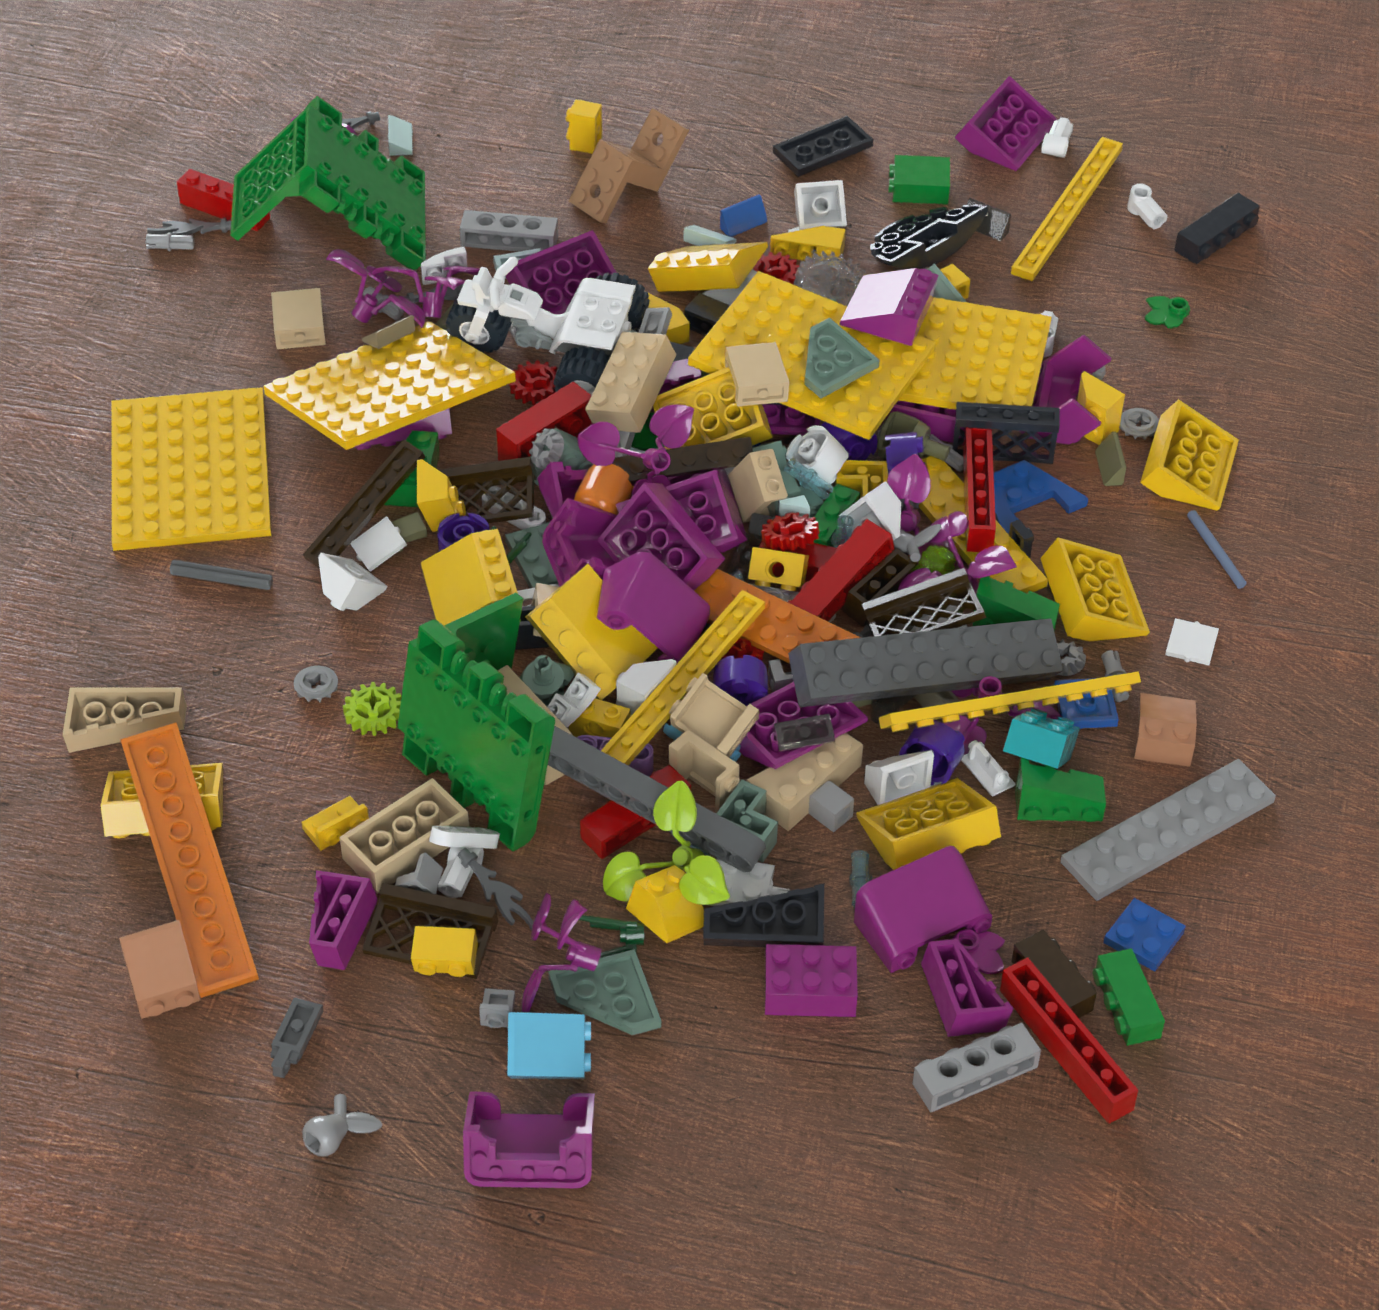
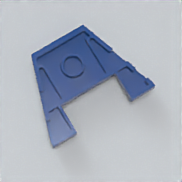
M1026 460L994 472L995 519L1008 534L1010 523L1019 520L1014 513L1047 499L1054 498L1068 514L1084 508L1088 504V498Z

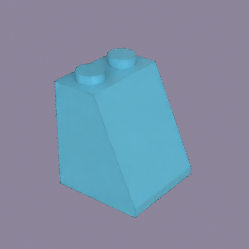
M508 1012V1077L511 1079H585V1072H591V1053H585V1040H591V1022H585L584 1014Z

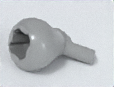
M940 524L929 526L915 537L900 529V536L893 541L894 548H898L907 556H910L911 561L917 562L921 558L918 547L933 539L942 526Z
M338 1094L334 1097V1114L316 1116L308 1120L302 1130V1137L306 1147L313 1154L327 1157L335 1153L347 1131L371 1133L380 1129L382 1122L375 1116L367 1113H347L346 1096Z

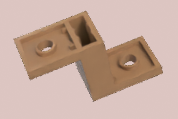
M652 108L631 149L600 139L569 202L600 223L606 224L626 183L659 191L689 129L659 110ZM660 134H663V142L658 145L657 138ZM598 186H600L601 193L596 198L595 190Z

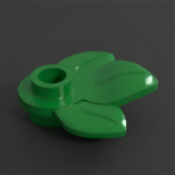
M1166 296L1146 298V302L1153 310L1145 316V320L1153 325L1165 324L1167 328H1176L1183 323V318L1187 317L1190 313V306L1184 298L1174 297L1170 299Z

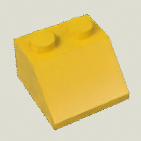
M1085 371L1081 373L1077 402L1100 420L1101 425L1084 435V437L1100 445L1111 432H1119L1125 394Z
M417 460V504L431 531L436 532L438 531L439 524L446 517L459 513V516H465V504L463 500H459L457 488L452 486L448 476L424 460Z
M676 865L635 881L626 907L631 914L666 943L704 927L703 905L691 903L684 898L680 891L679 883L685 872Z

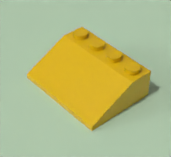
M768 243L686 246L658 254L648 267V270L658 292L737 289L768 248Z
M729 367L657 396L653 404L655 412L662 407L675 404L694 408L690 435L681 447L751 437L753 446L773 438L762 404L737 407L735 401L736 387Z
M1178 399L1160 416L1140 483L1161 497L1217 511L1222 504L1239 439Z
M498 529L471 533L421 562L435 619L443 625L509 595L518 593Z
M1058 537L1040 558L1055 602L1060 604L1059 613L1067 636L1090 642L1147 636L1150 633L1121 555Z
M586 564L525 617L564 664L572 669L575 674L574 676L579 672L601 688L595 698L603 700L617 688L616 680L622 672H626L633 664L643 663L658 647L632 625L624 629L613 630L597 618L603 580L589 564Z
M223 763L190 765L211 831L215 830L217 827L222 826ZM130 770L108 772L101 801L104 836H113L114 838H125L130 834L150 836Z
M958 778L856 813L859 822L881 857L893 870L947 846L956 847L962 854L966 849L977 845H987L992 840L1001 837L997 807Z

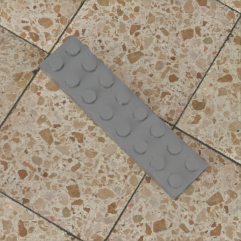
M1237 759L1066 852L1061 856V863L1089 894L1098 901L1274 803L1276 795L1240 759Z

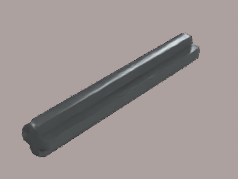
M172 560L170 565V574L175 576L270 590L273 584V578L270 574L182 560Z

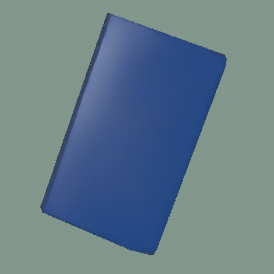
M756 195L720 210V229L729 237L767 222V215L761 195Z

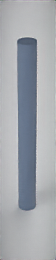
M1195 510L1190 511L1187 514L1188 519L1236 587L1239 589L1243 588L1247 583L1199 514Z

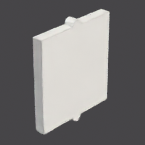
M387 516L350 543L358 554L356 556L357 559L362 561L370 572L407 545L399 534L401 530L398 527H394Z
M1175 618L1165 655L1184 659L1185 662L1192 661L1210 665L1219 628L1202 625L1198 621L1193 623Z

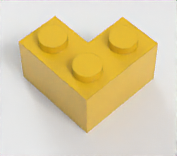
M846 460L837 473L835 485L840 484L859 491L861 499L885 481L887 482V461Z

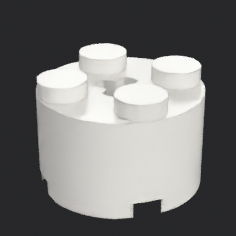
M812 426L807 429L809 431L804 436L799 434L789 445L786 452V458L789 460L788 465L807 484L813 486L821 484L830 485L836 480L837 473L847 460L848 452L823 426Z

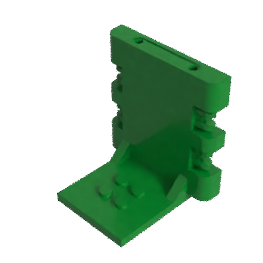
M316 96L289 125L234 175L230 236L236 240L241 239L285 197L302 196L325 213H329L332 210L337 214L342 213L344 219L348 221L349 229L362 238L366 239L371 236L374 239H380L381 244L386 247V254L406 268L417 270L421 263L426 261L425 171L402 155L394 162L389 158L387 159L379 152V139L367 130H364L359 136L350 133L349 130L342 126V113L319 96Z
M518 593L509 595L446 625L441 624L438 620H431L419 626L418 638L408 643L397 727L405 734L402 755L426 776L437 770L443 774L448 772V779L452 782L450 795L463 808L473 803H477L479 806L485 805V810L489 814L487 829L499 832V840L512 852L526 845L536 832L555 727V718L528 695L521 694L517 696L513 692L507 695V687L503 684L504 676L498 671L506 665L511 669L513 666L524 599Z

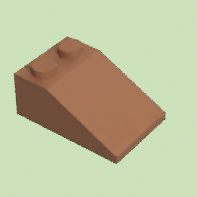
M1140 693L1134 759L1190 767L1196 740V700Z
M179 920L119 938L132 992L141 1019L157 1016L162 1012L178 1007H186L200 1001L196 979Z

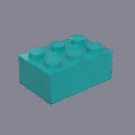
M1031 708V711H1026L1012 719L1003 751L1058 769L1071 760L1080 727L1073 726V720L1058 717L1057 720L1047 717V712Z

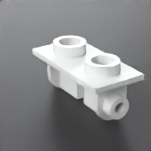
M974 740L969 744V753L964 755L961 760L991 796L1015 786L1014 781L1009 777V773L1002 769L985 749V745L982 742Z

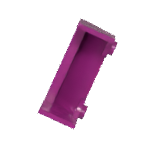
M1082 335L1042 362L1033 406L1060 408V427L1056 443L1067 445L1076 443L1084 435L1101 425V421L1075 399L1079 392L1081 373L1085 371L1093 375L1095 371L1111 362L1112 358L1085 335ZM1037 432L1042 438L1051 434L1048 432Z

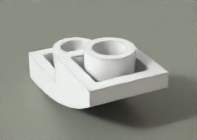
M465 247L439 253L421 263L423 285L437 283V281H426L425 277L427 276L446 278L449 270H443V267H467Z
M578 672L564 695L555 694L548 705V709L565 727H568L586 710L601 688L587 676Z

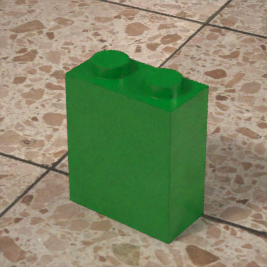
M895 155L894 164L889 165V192L893 193V202L948 205L950 157Z

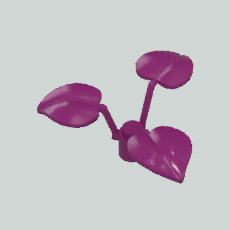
M335 249L329 253L326 260L337 262L362 276L358 296L355 299L357 304L351 312L356 319L363 323H368L373 314L377 315L379 310L392 301L407 314L413 315L414 320L421 328L424 326L425 312L420 306L404 296L398 297L390 294L389 298L380 305H377L378 300L375 297L383 285L393 292H400L402 285L396 279L387 276L385 272H379L371 276V272L377 268L373 266L364 268V264L358 258L345 250ZM367 275L380 282L372 295L366 293L365 296H362Z
M384 266L373 270L371 276L383 271H393L413 277L419 294V302H423L425 316L441 318L442 304L444 303L448 286L454 290L459 285L465 283V280L451 276L459 272H465L474 276L478 275L480 269L463 266L443 267V270H449L446 278L441 276L425 277L426 281H437L435 292H426V297L423 296L416 270L398 266ZM441 284H444L440 293Z
M675 404L657 410L652 416L649 426L651 432L658 436L655 440L658 449L650 448L644 454L617 447L620 441L619 431L613 424L603 421L596 422L579 433L577 438L579 449L589 462L598 466H607L613 463L615 451L642 458L644 465L652 469V471L647 475L648 480L641 479L636 482L631 498L644 482L663 484L664 487L671 485L670 481L666 476L659 474L660 471L666 470L670 465V456L666 452L665 447L679 448L687 441L691 431L694 408Z
M913 454L891 470L887 483L898 499L905 498L906 509L901 512L900 529L904 531L913 530L916 536L920 530L918 525L921 516L910 505L909 500L915 503L923 502L930 493L931 480L923 460L917 454ZM846 525L840 532L838 546L844 544L851 537V532ZM948 540L941 543L929 541L918 547L921 558L917 561V566L920 568H928L930 572L938 571L939 573L956 568V559Z
M956 511L950 513L949 516L936 520L932 524H940L942 527L930 542L941 543L948 540L957 564L962 569L965 567L952 537L959 536L966 531L968 519L963 512ZM992 546L978 553L975 557V562H971L968 569L965 568L969 582L975 594H977L979 586L977 578L1017 568L1005 547ZM928 568L915 570L902 580L898 591L942 576V574L938 571L931 573Z
M992 676L983 678L979 683V688L951 691L960 698L968 697L972 693L974 696H978V698L1004 694L1001 693V682ZM1042 701L1034 703L1035 707L1033 708L1047 712L1048 718L1057 720L1058 717H1061L1050 705L1043 706ZM1013 706V710L1009 707L1010 711L1007 714L1015 718L1026 711H1031V708L1018 710L1017 706ZM960 715V720L944 723L953 730L963 734L965 738L963 743L965 748L964 755L969 753L970 749L968 746L972 741L977 740L983 744L986 742V731L976 726L980 717L974 718L971 722L967 717Z
M546 893L541 902L540 909L533 922L531 939L536 941L540 931L543 930L558 939L557 949L561 950L564 943L568 944L566 960H569L570 964L540 965L538 970L534 969L523 992L522 1013H529L544 972L552 970H571L576 972L578 967L594 972L601 955L600 948L580 941L577 942L568 936L579 918L587 911L577 900L573 899L569 904L562 921L560 933L547 927L545 922L551 906L550 894Z

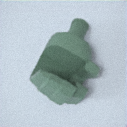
M540 655L524 669L520 679L548 707L556 693L564 695L565 686L570 683L575 674L568 665L552 661L550 657L546 659V655Z

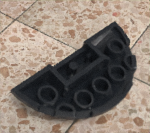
M963 205L962 208L948 210L947 207L930 209L929 215L917 217L910 215L888 225L875 235V243L870 244L871 253L877 261L901 269H921L932 266L934 263L936 265L956 253L971 238L986 216L988 206Z

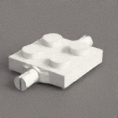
M717 858L724 872L730 898L709 906L716 907L739 901L745 902L762 896L787 893L790 889L773 886L772 879L775 865L757 862L751 872H743Z

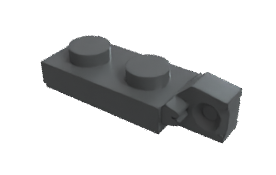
M293 998L271 1044L272 1051L270 1055L271 1058H274L271 1064L273 1076L285 1078L291 1063L297 1064L299 1059L302 1058L323 1014L322 1004Z

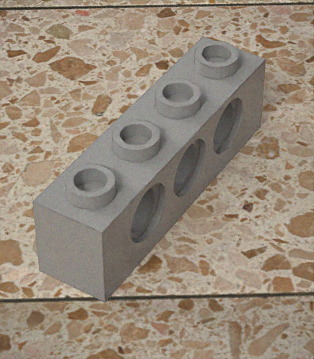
M465 210L460 225L461 246L519 252L540 248L542 251L557 244L558 218Z
M1023 1023L1015 1026H1006L996 1034L986 1038L979 1037L967 1046L959 1049L953 1048L943 1056L933 1060L927 1059L922 1061L914 1068L913 1086L931 1113L1038 1068L1041 1050Z

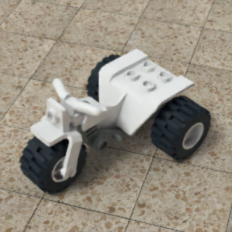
M510 257L496 271L494 278H492L486 267H481L478 275H474L473 280L467 279L447 317L446 327H448V334L461 339L482 353L484 351L491 353L493 350L497 351L500 349V346L504 344L511 325L517 326L515 339L519 346L548 349L552 354H555L556 351L565 352L553 382L556 392L574 381L592 395L621 333H637L641 327L646 308L650 304L648 292L644 291V286L639 285L637 280L630 279L625 274L613 273L611 275L610 273H604L603 276L599 275L596 279H583L566 312L561 315L552 314L540 308L543 299L536 292L514 283L511 285L504 284L505 276L518 264L516 257Z

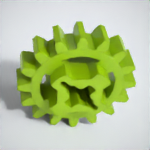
M371 682L370 687L366 688L364 684H361L360 691L352 689V697H345V705H343L346 724H351L353 731L361 728L362 735L372 731V735L376 736L379 730L386 734L387 727L394 729L397 727L396 721L399 719L402 695L401 693L396 694L395 687L387 690L386 683L376 687L375 682Z

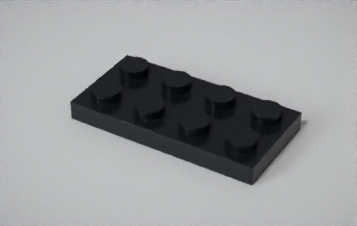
M845 116L773 145V154L800 177L873 147L874 139L849 116Z

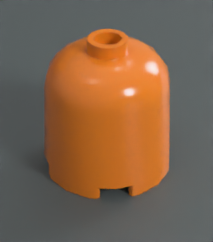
M593 464L585 474L574 500L618 515L616 504L631 499L634 486L628 480L630 475L621 467L614 464L607 466Z

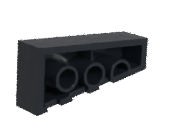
M825 883L806 889H795L787 893L773 896L767 895L754 900L739 901L704 909V946L766 947V944L823 946Z

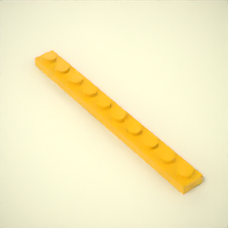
M1101 137L1012 265V275L1030 281L1035 279L1121 153L1123 143Z
M742 590L601 751L629 766L671 716L669 714L671 707L678 699L682 701L688 693L686 688L694 677L698 679L702 673L708 675L765 609V601Z
M1138 671L895 712L879 717L881 729L891 727L892 732L909 729L908 724L917 723L918 728L934 725V720L942 719L943 723L960 720V715L967 714L968 719L985 716L984 711L992 710L993 715L1009 712V707L1017 706L1018 710H1025L1035 707L1034 703L1041 701L1043 706L1059 703V698L1066 697L1067 702L1084 699L1083 694L1088 693L1091 694V698L1108 695L1107 690L1115 689V694L1132 690L1131 685L1140 683L1141 679Z

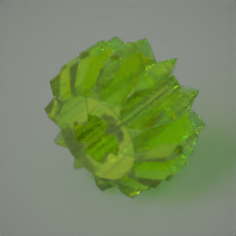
M930 545L926 551L922 552V557L915 570L928 568L931 573L938 571L945 575L954 570L956 559L953 552L947 548Z

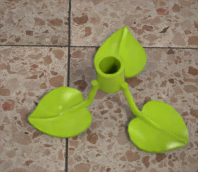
M677 781L658 797L654 805L653 815L657 826L663 831L673 830V836L682 846L674 851L673 860L669 862L640 865L639 857L634 852H623L616 855L609 862L604 873L603 888L606 895L619 901L628 902L635 881L646 877L643 870L676 865L686 872L680 880L679 888L684 898L691 903L712 905L730 898L724 872L719 862L711 856L704 855L700 849L690 847V841H686L679 834V831L689 832L692 830L697 818V808L690 788L684 781Z

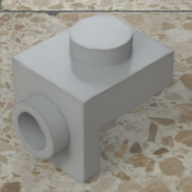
M485 988L483 1003L480 1004L481 1026H489L491 1028L508 1027V1012L514 1011L515 990Z

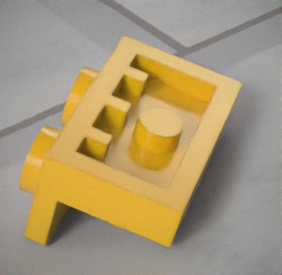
M348 796L302 821V829L318 849L322 851L329 846L337 844L342 835L369 819L368 808L365 804L358 805L351 796Z

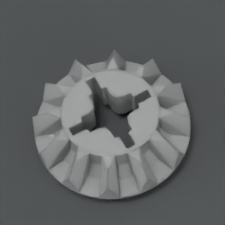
M1132 408L1122 413L1119 429L1125 432V436L1133 435L1134 439L1142 437L1145 440L1147 436L1154 437L1159 419L1149 410ZM1139 421H1141V427L1136 426Z
M545 428L542 433H537L535 441H531L533 448L529 450V453L532 455L531 460L536 467L545 469L550 462H558L561 458L564 440L561 433L557 430ZM544 445L548 446L550 451H544Z
M1062 639L1060 643H1057L1059 655H1069V657L1061 660L1063 671L1058 675L1069 676L1080 672L1084 668L1086 661L1083 648L1076 647L1074 641L1068 644Z
M310 666L301 670L296 675L294 690L299 698L305 697L308 703L312 699H317L320 702L324 697L331 698L332 692L337 691L338 678L336 673L328 667ZM320 680L321 685H317L316 688L312 689V685H315Z

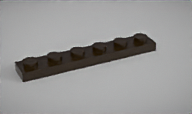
M751 437L666 449L670 456V465L666 470L660 471L659 474L668 478L736 467L749 453L753 452ZM631 455L615 457L613 463H611L621 467L630 475L628 478L630 483L638 482L641 479L648 480L647 475L652 471V469L644 465L642 458Z
M403 440L303 553L305 559L320 569L318 559L320 553L340 556L416 469L417 460L425 458L424 453Z

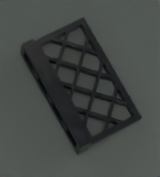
M957 402L952 450L963 457V449H958V446L964 443L965 432L960 427L999 429L998 432L992 435V444L998 448L993 451V460L1013 462L1026 460L1029 463L1053 464L1057 434L1060 427V408ZM1012 430H1016V431H1026V432H1024L1023 434H1021V435H1019V436H1016V435L1012 432ZM1037 432H1048L1051 434L1042 438ZM1007 435L1011 441L1004 445L998 441L999 438ZM1032 436L1037 441L1036 443L1028 446L1023 442ZM1018 445L1023 451L1012 453L1009 449ZM1043 446L1049 451V454H1037L1035 451Z

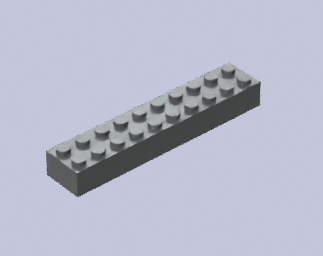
M1052 619L799 644L788 653L799 707L979 688L980 681L988 676L999 679L1002 685L1049 680L1063 671Z

